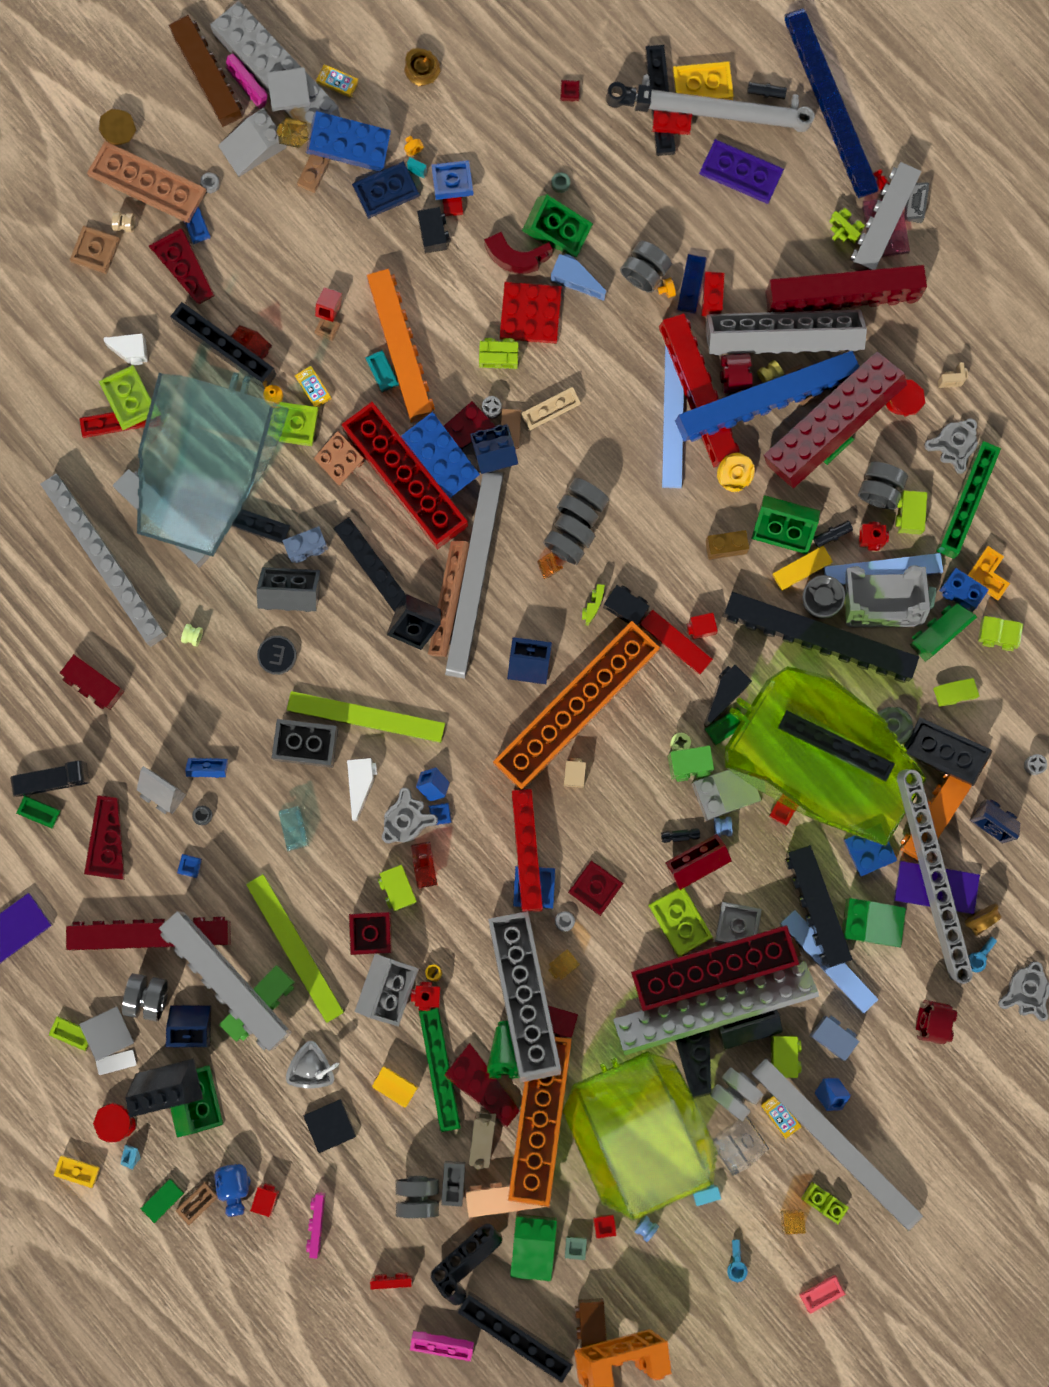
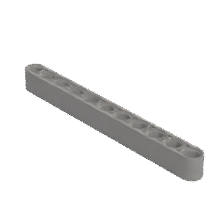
M491 471L484 473L482 476L446 666V676L463 679L466 677L503 481L502 472Z
M902 770L897 776V782L947 972L950 979L965 984L972 979V969L920 773L916 770ZM908 774H911L912 781L910 784H908L906 781V776ZM914 793L917 795V801L915 803H913L911 800V797ZM918 813H921L922 820L918 823L916 817ZM924 832H926L927 834V840L925 842H923L921 838ZM931 852L932 860L928 862L927 854ZM936 871L938 877L933 881L932 874ZM939 891H942L943 893L941 900L937 899V894ZM947 910L948 916L943 920L942 914ZM949 930L953 932L951 939L947 937ZM957 949L958 955L953 959V951ZM962 969L963 975L958 978V971Z
M765 1058L751 1074L910 1231L923 1215Z

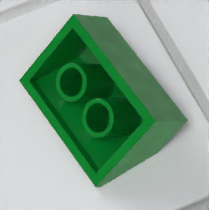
M764 495L751 539L808 554L819 523L820 510Z
M959 604L953 607L948 605L940 612L943 615L940 619H932L926 625L928 629L924 633L920 630L912 637L914 641L910 646L926 662L972 623L977 616Z
M210 1065L196 1069L203 1099L170 1108L177 1138L224 1125Z

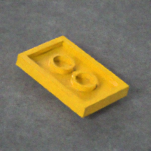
M729 61L673 67L675 93L733 100Z

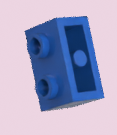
M955 568L939 591L942 592L943 597L946 599L954 600L960 606L973 612L989 589Z

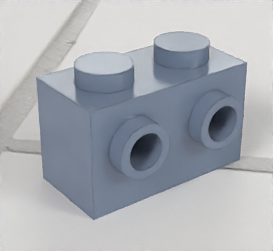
M319 526L282 540L292 563L302 562L309 556H317L328 550Z

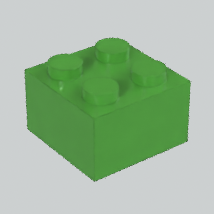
M710 746L672 751L668 755L671 780L676 779L677 782L687 781L691 776H696V779L706 778L714 770Z

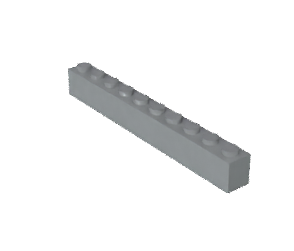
M56 473L42 482L40 485L145 642L152 647L167 637L61 477Z

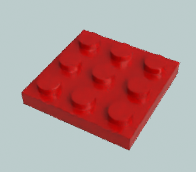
M504 282L500 339L511 338L515 341L557 344L562 286Z

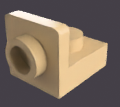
M959 362L956 367V373L948 371L941 375L938 380L939 388L959 387L964 384L968 378V370L964 368V362Z

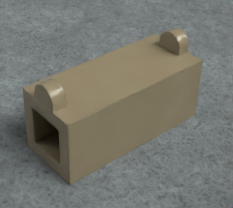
M476 1111L469 1165L476 1169L489 1168L496 1114Z

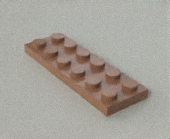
M104 141L87 172L89 177L187 223L191 221L206 193L204 187Z

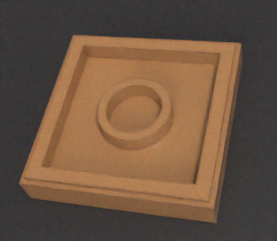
M83 225L70 261L107 274L120 238Z

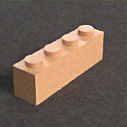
M502 1182L490 1183V1187L482 1188V1185L469 1186L470 1190H466L469 1217L543 1207L509 1202L510 1184L502 1185Z

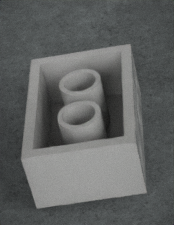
M375 954L355 1012L399 1027L419 968Z

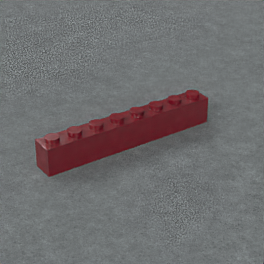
M205 917L193 918L192 922L214 946L231 945V921L225 920V917H213V921H205ZM145 919L133 920V924H125V920H112L113 924H105V921H92V925H85L84 921L72 922V926H66V950L70 951L175 947L173 943H167L160 935L162 931L159 927L165 923V919H153V923H145Z

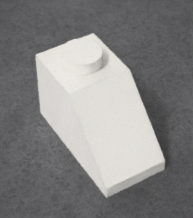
M143 334L104 338L107 347L128 364L141 365L143 362H148L146 339Z

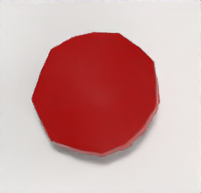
M907 379V386L886 404L889 411L894 414L904 415V417L917 414L925 405L924 389L913 380Z
M111 1103L98 1109L93 1125L99 1139L115 1143L122 1141L125 1137L132 1134L136 1129V1120L134 1117H129L128 1110L124 1106Z

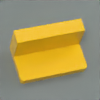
M386 1066L382 1067L372 1085L374 1089L404 1108L407 1107L418 1089L416 1085Z

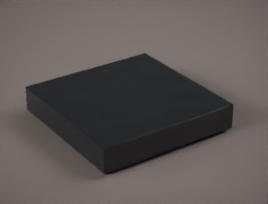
M342 1099L303 1115L318 1153H322L357 1137Z

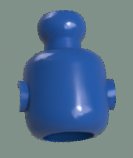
M234 1164L217 1168L215 1171L216 1193L220 1201H227L226 1215L228 1217L243 1215L245 1207L241 1199L248 1195L250 1177L247 1175L245 1166Z

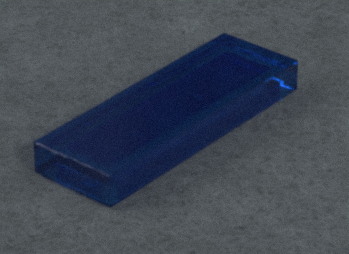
M688 254L677 306L678 311L696 313L706 257Z

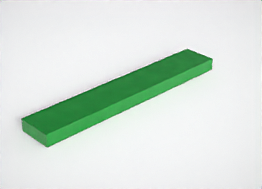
M439 1007L431 1008V1011H419L440 1131L460 1129L453 1083L444 1076L450 1066Z

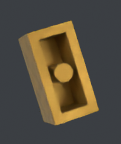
M746 530L709 535L705 540L708 560L744 555L749 551Z

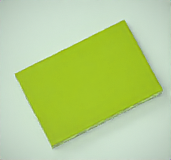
M134 365L98 381L123 430L158 414Z
M677 888L648 905L677 957H681L713 938L685 888L681 890Z

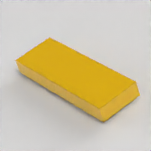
M821 546L774 572L772 576L781 591L824 567L829 566L833 561L825 547Z

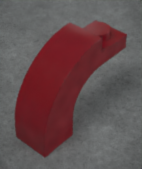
M502 232L484 239V247L490 258L499 267L512 273L526 274L538 271V262H546L552 256L550 243L528 252H520L508 245Z

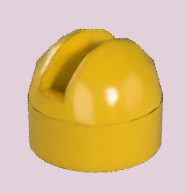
M432 964L426 968L425 975L431 981H438L442 976V970L439 966ZM436 969H438L437 974L435 975L434 978H432V976L434 975Z

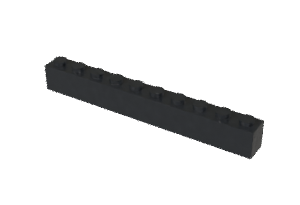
M735 592L731 593L723 617L727 618L726 621L732 624L739 622L744 624L745 628L749 630L764 631L763 634L775 637L776 635L782 637L784 642L793 644V642L799 643L804 649L812 650L813 648L819 650L820 654L828 657L831 655L839 657L838 660L844 663L851 661L856 663L857 667L868 670V668L876 670L875 673L887 676L888 674L894 676L896 681L902 683L909 682L913 678L919 656Z

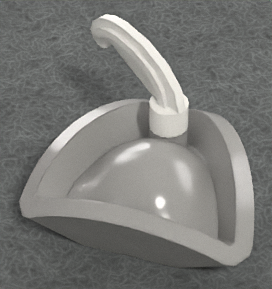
M308 1041L293 1057L287 1070L286 1081L289 1085L299 1088L325 1087L334 1082L332 1070L340 1064L335 1063L330 1066L319 1046L314 1041Z

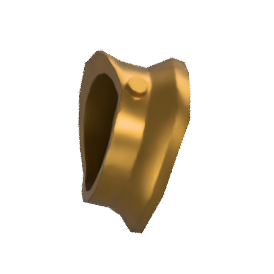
M413 48L406 53L404 72L407 78L417 86L434 83L441 72L437 57L430 50L427 51L421 48Z
M110 109L100 116L99 132L108 143L123 145L131 141L136 132L132 115L120 109Z
M994 903L969 916L964 922L965 926L971 928L977 937L1002 918L998 911V905Z

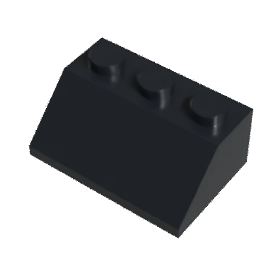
M777 1009L717 1027L725 1050L783 1032Z

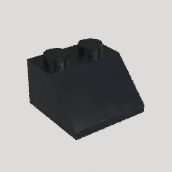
M406 594L396 608L387 635L422 650L441 625V609Z

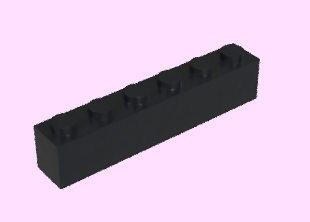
M183 302L171 314L170 318L175 326L263 389L269 386L277 376L274 367Z
M811 845L788 852L786 854L787 858L784 859L788 870H792L794 877L791 880L794 888H798L801 895L798 899L801 907L806 909V922L814 930L815 934L812 935L815 946L820 947L821 954H819L822 965H826L827 969L853 960Z
M471 1291L467 1293L466 1299L458 1307L457 1313L560 1383H563L573 1367V1360Z

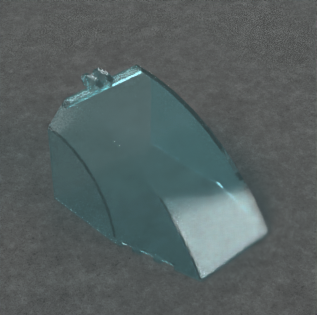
M235 372L232 375L229 389L178 374L159 373L138 450V458L140 459L138 468L139 508H137V534L213 557L264 474L280 439L289 408L248 395L247 391L250 383V377L245 376L243 379L241 391H235L239 379V374Z

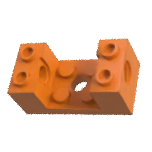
M651 1329L574 1350L578 1382L583 1387H614L611 1366H621L623 1362L630 1360L635 1361V1367L643 1370L653 1380L664 1379V1376L672 1374L668 1341Z

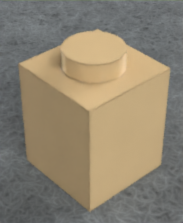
M570 758V761H566L565 787H584L586 763L582 762V759Z

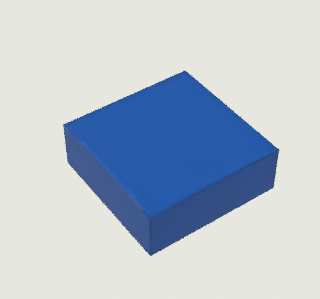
M449 803L429 806L430 814L438 818L436 825L452 823Z
M182 854L177 874L198 878L202 859Z

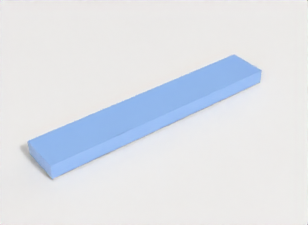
M940 553L826 566L823 568L824 575L834 577L842 585H845L846 569L853 566H859L861 569H864L865 575L904 574V571L913 565L926 567L927 575L943 573Z
M796 910L780 923L781 926H788L790 936L794 937L803 950L862 1013H865L878 1001V998L845 963L827 969L826 965H822L819 954H821L820 947L815 946L812 935L815 934L814 930L808 926L807 922Z

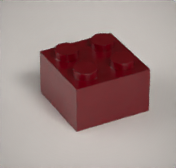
M390 912L349 914L350 955L393 953Z

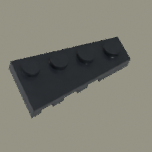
M710 1030L675 1040L691 1099L711 1095Z

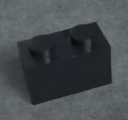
M440 207L417 211L425 254L447 250V243H450L448 231H444L443 225H447L445 213H441Z
M616 585L605 601L603 608L627 624L633 621L638 626L649 610L648 602L640 596L635 597L630 594L631 590L627 587Z

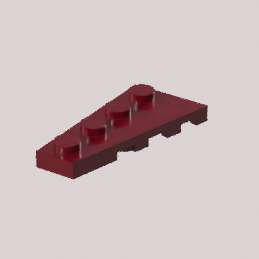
M182 228L149 245V248L157 255L198 305L215 297Z
M473 401L444 425V428L460 449L472 443L471 433L495 427L492 421Z
M97 796L84 871L85 875L125 880L118 798Z
M469 1043L444 1076L488 1113L496 1114V1120L503 1126L508 1127L520 1110L496 1078H489L487 1065L471 1043Z

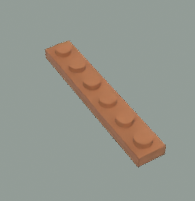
M451 541L437 607L441 609V625L431 637L428 655L447 657L470 544L466 541Z

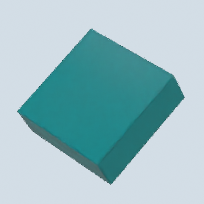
M409 157L407 161L408 171L421 178H425L428 173L427 165Z

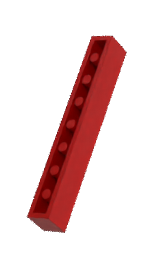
M685 314L664 319L659 325V329L690 409L692 410L719 400L718 393L711 384V375L704 366V357L697 348V339L692 335L690 321L686 319ZM723 427L713 435H708V433L702 435V440L713 468L719 466L726 456L740 452L738 444L733 440L732 428L726 429V427Z

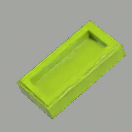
M56 1017L49 1036L87 1051L89 1045L80 1026L62 1017Z

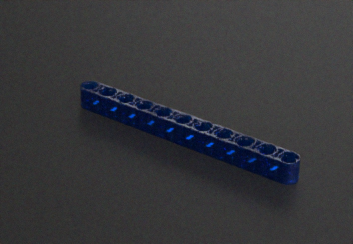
M801 8L785 14L786 27L856 196L862 198L878 192L876 179L805 9Z

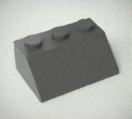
M262 567L256 589L257 608L265 610L317 611L320 570Z

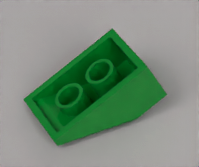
M546 194L537 197L522 231L544 244L550 243L551 247L577 258L593 223Z
M846 899L842 925L845 940L901 948L906 908L866 900Z
M516 1214L510 1277L551 1281L557 1218Z

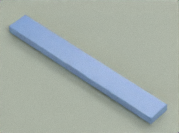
M666 344L662 488H682L683 438L675 420L679 414L683 413L684 390Z

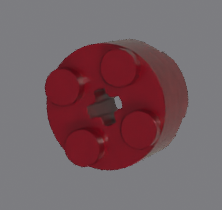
M750 354L721 355L723 371H720V381L723 383V394H734L752 388Z
M924 1000L922 1003H925L924 1008H919L916 1018V1030L920 1032V1036L916 1035L917 1039L941 1045L952 1042L954 1037L952 1028L953 1022L957 1019V1010H953L950 1004Z

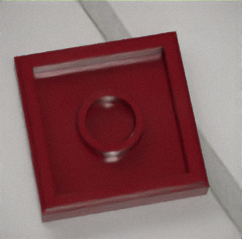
M591 860L568 893L601 916L624 883Z

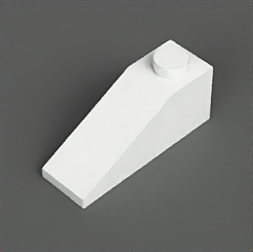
M371 758L347 760L353 821H358L372 787L374 775H377V765L373 763Z

